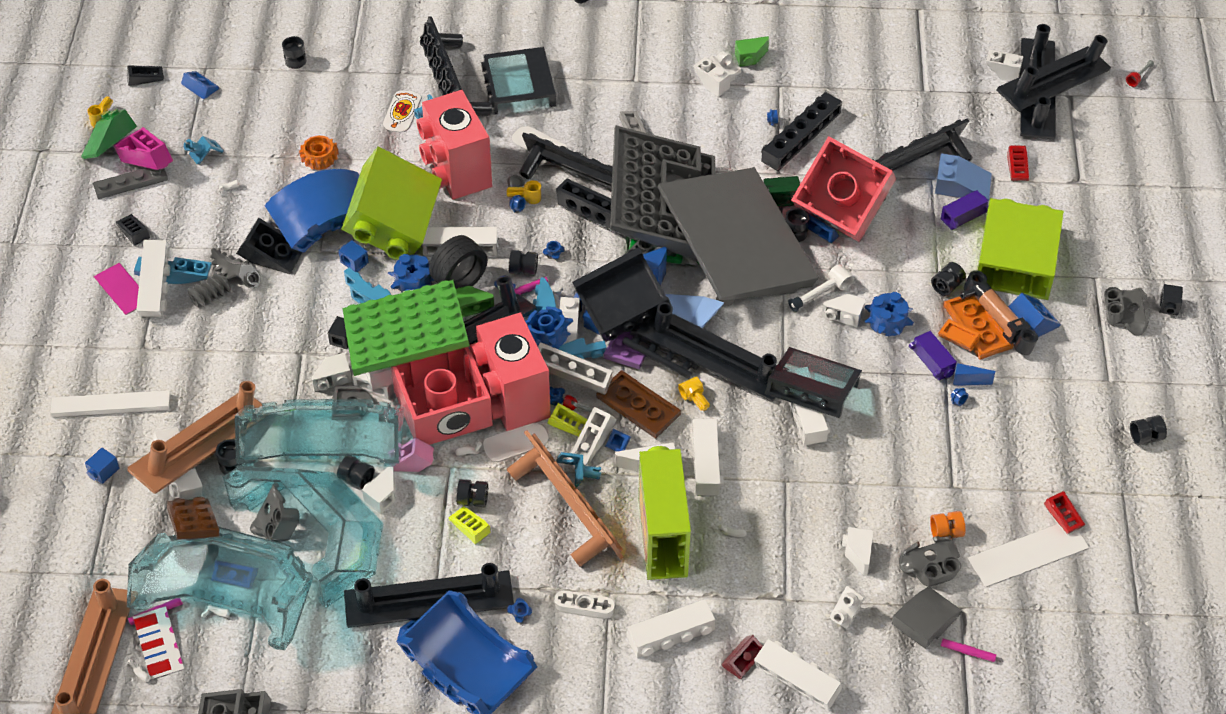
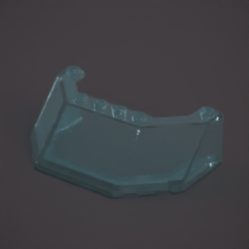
M371 399L284 400V403L277 405L275 401L262 403V406L259 408H254V405H246L235 415L236 464H242L243 467H252L259 460L280 456H288L289 459H300V456H308L309 459H319L320 456H328V459H339L340 456L352 455L358 459L360 456L379 459V462L384 463L385 467L396 466L401 460L404 405L398 404L394 408L388 402L380 401L378 404H373ZM359 413L357 416H332L333 414Z
M238 466L223 476L229 504L235 511L239 509L238 506L240 505L247 506V509L251 511L262 504L272 485L277 482L280 486L278 487L279 491L288 489L329 533L325 557L316 562L312 567V574L319 583L321 593L319 602L325 609L342 598L345 590L354 589V584L358 579H369L376 574L383 522L335 473L303 469Z
M219 527V537L177 540L176 535L167 536L166 533L157 534L128 564L127 607L143 612L151 608L155 602L186 597L197 602L230 609L233 612H241L252 617H259L263 619L272 632L268 637V644L276 650L285 651L294 638L313 575L305 570V564L299 556L296 557L293 554V548L283 543Z

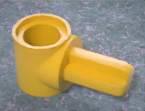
M106 96L99 105H92L88 108L87 112L92 127L95 128L96 123L102 119L101 115L107 112L113 104V99L109 96Z
M531 180L524 184V187H508L507 196L514 197L515 195H520L524 197L527 203L538 204L542 199L541 184L538 181Z
M693 377L678 384L679 393L684 400L693 401L701 411H706L710 407L709 402L703 396V385L698 377Z

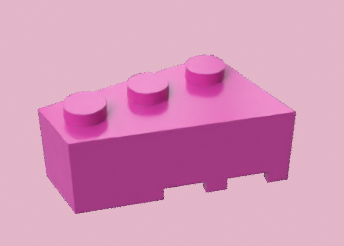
M144 127L113 145L121 162L159 170L167 167L173 161L165 143Z

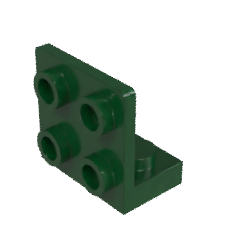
M798 176L763 179L765 186L778 207L794 206L791 199L800 186Z

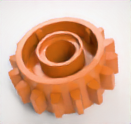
M326 136L310 137L300 146L301 162H305V166L311 169H326L333 165L335 160H338L337 143H333V139H329Z

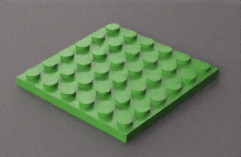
M453 280L442 281L431 286L426 285L415 290H406L400 294L387 295L384 298L368 300L365 303L352 304L342 308L354 376L470 346Z

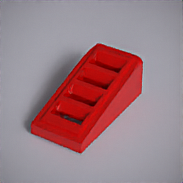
M1009 146L1007 159L1011 181H1029L1026 146Z
M1064 491L1047 498L1044 502L1047 510L1067 534L1085 526V523ZM1065 508L1066 511L1061 513L1060 510ZM1070 514L1071 517L1065 520L1064 517ZM1072 521H1075L1077 523L1070 527L1068 525V523Z

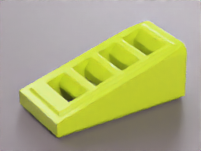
M558 403L547 424L579 437L582 430H579L578 427L580 424L585 426L588 419ZM573 421L577 422L575 426L571 425Z
M465 506L448 517L449 521L474 544H477L491 533L490 525ZM462 514H465V516H463L461 519H457Z

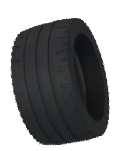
M458 235L450 238L437 249L431 258L429 273L437 284L442 281L453 280L455 289L466 286L473 287L484 274L488 257L474 240L466 235Z

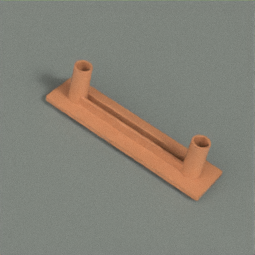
M243 381L240 383L239 392L193 424L166 442L163 440L153 441L150 452L128 466L127 471L151 492L156 494L216 453V447L220 442L227 439L235 440L268 417L271 411L254 398L255 384L251 381Z
M526 430L524 433L534 448L509 466L507 471L517 481L539 465L593 536L570 554L578 566H583L608 546L613 549L620 560L624 557L620 553L623 549L609 529L597 516L579 490L576 489L536 434L531 435Z
M99 579L94 583L93 592L59 692L55 696V703L51 714H97L135 597V591L112 588L107 579Z

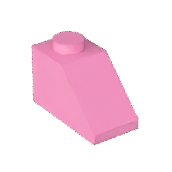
M414 438L390 453L389 465L393 466L394 471L420 472L432 464L434 447L418 438Z

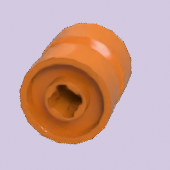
M961 511L948 512L947 516L944 513L933 514L930 517L933 537L950 536L951 538H960L965 536V521Z

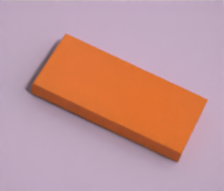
M959 296L944 301L943 306L953 321L981 334V339L973 349L979 360L1013 349L1014 344H1010L1002 335L1004 330L975 297L963 300Z

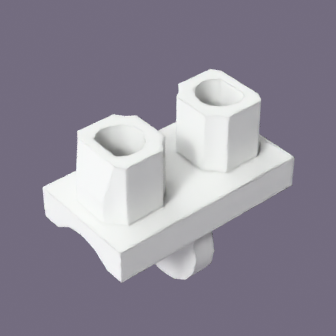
M723 51L715 57H710L709 60L731 73L730 82L736 79L737 74L741 73V68L732 60L733 57L730 53Z
M846 586L829 618L848 629L859 612L866 596L857 592L851 586Z

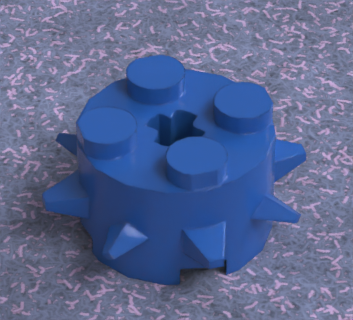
M403 254L394 265V271L388 272V275L393 276L395 279L390 286L391 289H398L401 293L406 290L419 289L426 285L431 286L432 281H434L429 273V260L425 256Z
M900 293L881 294L874 297L872 304L864 306L870 313V317L865 320V323H870V327L876 333L878 331V334L885 333L888 337L900 335L905 326H913L914 324L908 317V313L913 308H909L908 303L901 297Z
M547 306L546 310L533 311L525 322L528 324L537 347L541 342L559 350L560 346L571 335L567 327L573 322V319L565 318L561 309Z

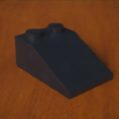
M258 217L236 254L252 264L291 274L303 252L292 249L279 229Z

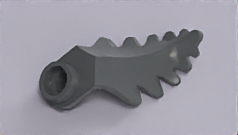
M211 249L212 255L210 258L214 259L211 263L212 265H217L214 268L215 271L221 270L220 272L226 275L227 280L238 276L248 288L259 286L261 276L254 266L249 264L248 260L241 263L240 258L233 260L232 255L227 257L226 252L221 253L220 249ZM249 276L253 278V282L249 281Z

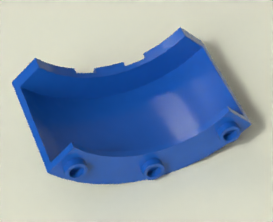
M328 169L309 173L285 186L270 198L264 206L292 249L305 253L309 247L322 238L321 234L330 229L333 232L342 228L359 173L347 169Z
M448 591L396 640L410 661H417L423 668L421 673L439 691L457 705L460 703L468 707L467 711L471 714H492L537 668L534 656L528 650L520 649L499 636V633L494 628L489 627L467 603V598L460 592Z

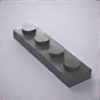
M144 168L93 182L97 198L102 199L168 181L165 168L159 170Z

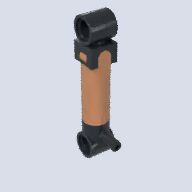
M971 271L964 285L965 292H962L960 297L963 300L975 297L1004 330L1003 337L1010 344L1015 343L1014 349L1021 355L1031 354L1038 340L1037 333L1030 329L1031 326L1023 317L1018 318L986 282L987 276L983 272Z

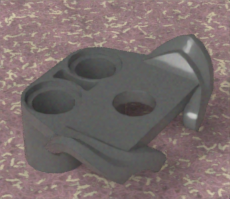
M1117 287L1107 288L1104 292L1108 323L1113 326L1126 327L1133 335H1142L1147 329L1150 309L1144 311L1142 299H1147L1146 293L1141 287L1131 290H1120ZM1136 305L1139 307V310L1132 312L1129 310V307Z
M275 482L257 517L252 522L250 531L258 536L264 535L267 540L288 541L299 523L300 514L297 508H284L283 504L286 500L278 490L279 484Z
M935 536L933 537L934 544L919 548V542L914 543L900 555V569L906 573H914L919 581L928 587L954 579L961 569V563L958 560L960 557L958 549L950 537ZM933 551L936 559L933 561L926 559L925 552ZM945 566L952 567L953 571L947 570ZM927 571L932 572L935 577L928 576Z

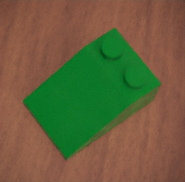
M115 109L112 112L109 110L101 115L102 119L96 123L81 155L83 159L100 156L137 127L126 109Z

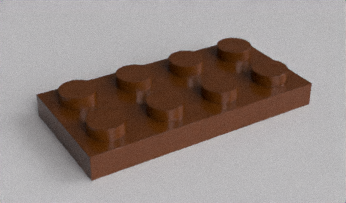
M623 370L612 378L605 395L599 392L596 393L597 399L655 439L681 415L679 408Z
M195 497L189 500L175 498L172 501H167V510L177 540L219 537V527L208 498Z

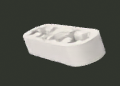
M565 590L559 591L555 595V607L561 612L607 619L613 616L615 611L614 601L608 597ZM563 599H567V601L565 602V604H562V603H561V601H563ZM581 601H588L591 605L588 608H581L579 603ZM604 605L608 606L606 610H602Z

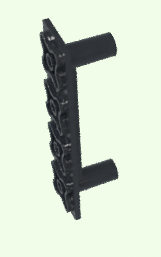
M428 16L427 22L424 23L423 34L420 36V45L424 49V55L428 59L429 67L432 69L433 77L438 84V90L442 96L462 90L445 47H462L463 36L462 34L439 33L432 16ZM470 102L477 116L491 115L492 105L490 102Z
M1039 24L1037 26L1034 39L1021 38V56H1023L1020 77L1027 66H1033L1038 69L1055 61V41L1048 40L1051 28L1047 24ZM1039 96L1035 106L1020 112V136L1055 140L1056 96L1052 98Z
M1096 35L1090 46L1038 69L1033 66H1027L1021 77L997 87L996 91L1018 112H1022L1035 106L1039 96L1052 98L1110 71L1111 66L1100 57L1108 40L1102 35Z
M968 118L962 121L959 119L951 125L940 128L934 134L932 132L928 133L920 139L913 140L908 146H900L892 152L883 154L874 161L894 171L948 146L955 156H960L970 162L973 157L960 138L969 120Z
M523 132L522 137L530 153L519 171L522 177L531 180L542 160H545L612 188L613 166L603 164L594 158H586L583 154L573 152L565 146L559 147L554 145L550 140L541 139L533 133L527 134Z
M503 276L496 281L502 302L464 321L469 345L477 343L476 326L520 312L524 318L537 310L534 304L520 294L515 293L511 277Z
M667 302L660 303L656 316L649 322L642 323L636 333L638 336L771 402L776 398L765 394L769 376L777 366V358L773 354L767 353L760 357L673 314V307Z
M486 563L481 568V574L374 587L371 586V582L368 579H358L354 584V589L344 591L347 628L420 619L448 591L462 593L467 598V603L474 612L505 609L509 605L514 604L510 571H498V567L494 563Z

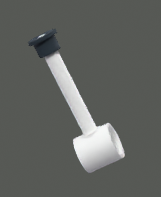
M838 264L830 270L828 274L830 280L801 297L790 298L788 300L789 307L796 313L799 311V308L803 307L804 303L833 286L838 287L840 290H845L852 285L854 276L843 265Z

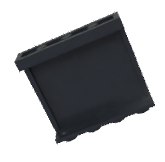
M639 247L572 282L580 300L605 342L612 341L624 332H629L636 326L649 322L656 316L660 303L667 302L671 304Z

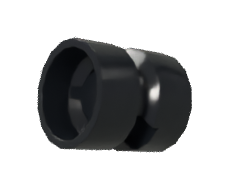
M291 36L284 39L282 49L285 65L291 69L303 67L307 60L302 38Z
M801 208L790 209L785 216L786 223L797 241L802 242L807 237L809 214Z
M511 250L509 273L520 274L523 272L524 275L536 276L538 253L527 252L524 254L523 251Z
M949 262L931 278L932 287L938 294L948 296L966 280V273L959 264Z
M1160 415L1147 417L1146 420L1143 418L1131 421L1130 434L1134 443L1139 446L1151 441L1156 442L1166 439L1167 428L1164 419Z
M227 439L217 445L216 456L220 471L226 476L240 474L245 468V460L240 443L233 439Z
M346 455L338 467L337 477L363 489L368 482L372 481L375 468L366 462L362 463L360 459L352 455Z
M459 479L456 496L457 505L469 506L470 503H473L474 507L485 508L488 500V481L472 483L471 480ZM473 489H476V498H472Z

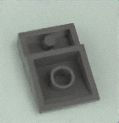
M927 587L912 597L893 615L892 625L926 649L935 638L938 639L961 615L963 610L932 588Z
M242 689L202 693L198 714H270L272 699L266 691L244 693Z

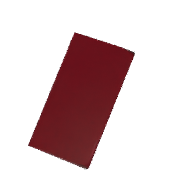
M753 634L746 636L721 664L722 667L741 679L755 664L754 659L763 645Z

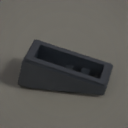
M127 65L128 86L164 80L162 66Z
M132 214L116 221V225L133 246L150 238L148 229Z

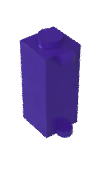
M976 190L943 206L940 219L951 230L956 229L987 213L988 200Z
M931 331L915 337L914 341L909 344V348L916 353L938 381L950 378L955 373L957 361Z

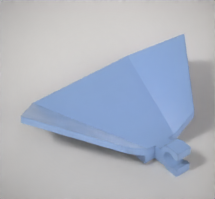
M665 294L673 307V314L701 328L724 305V302L704 296Z

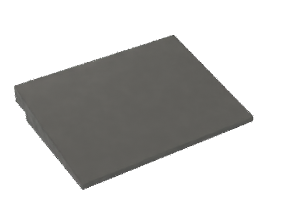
M615 125L610 229L660 248L666 247L671 252L698 261L659 191L658 185L660 183L715 174V156L701 153L700 146Z
M755 167L660 183L658 185L659 191L720 301L793 294L799 288L813 287L819 279Z

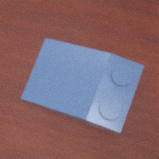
M941 154L935 194L962 198L978 190L989 201L992 173L960 156Z

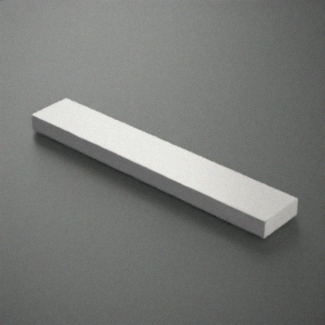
M170 390L53 397L50 414L51 417L170 410L171 394Z

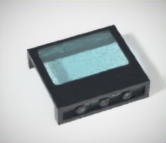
M544 47L483 55L484 62H481L482 72L486 73L483 74L484 83L488 84L486 86L487 96H491L489 102L494 109L495 115L498 114V104L547 98L549 107L556 106V92Z
M789 347L769 376L765 394L840 418L848 395L853 387L858 388L862 370Z

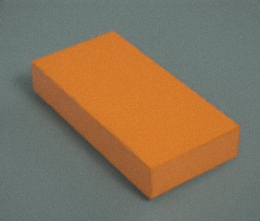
M951 319L946 321L938 333L940 337L970 352L981 339L980 333Z

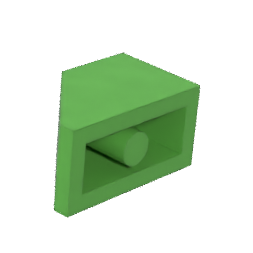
M769 36L735 41V56L739 67L756 65L768 52Z
M472 286L456 289L463 318L481 313L495 305L494 296L491 293Z

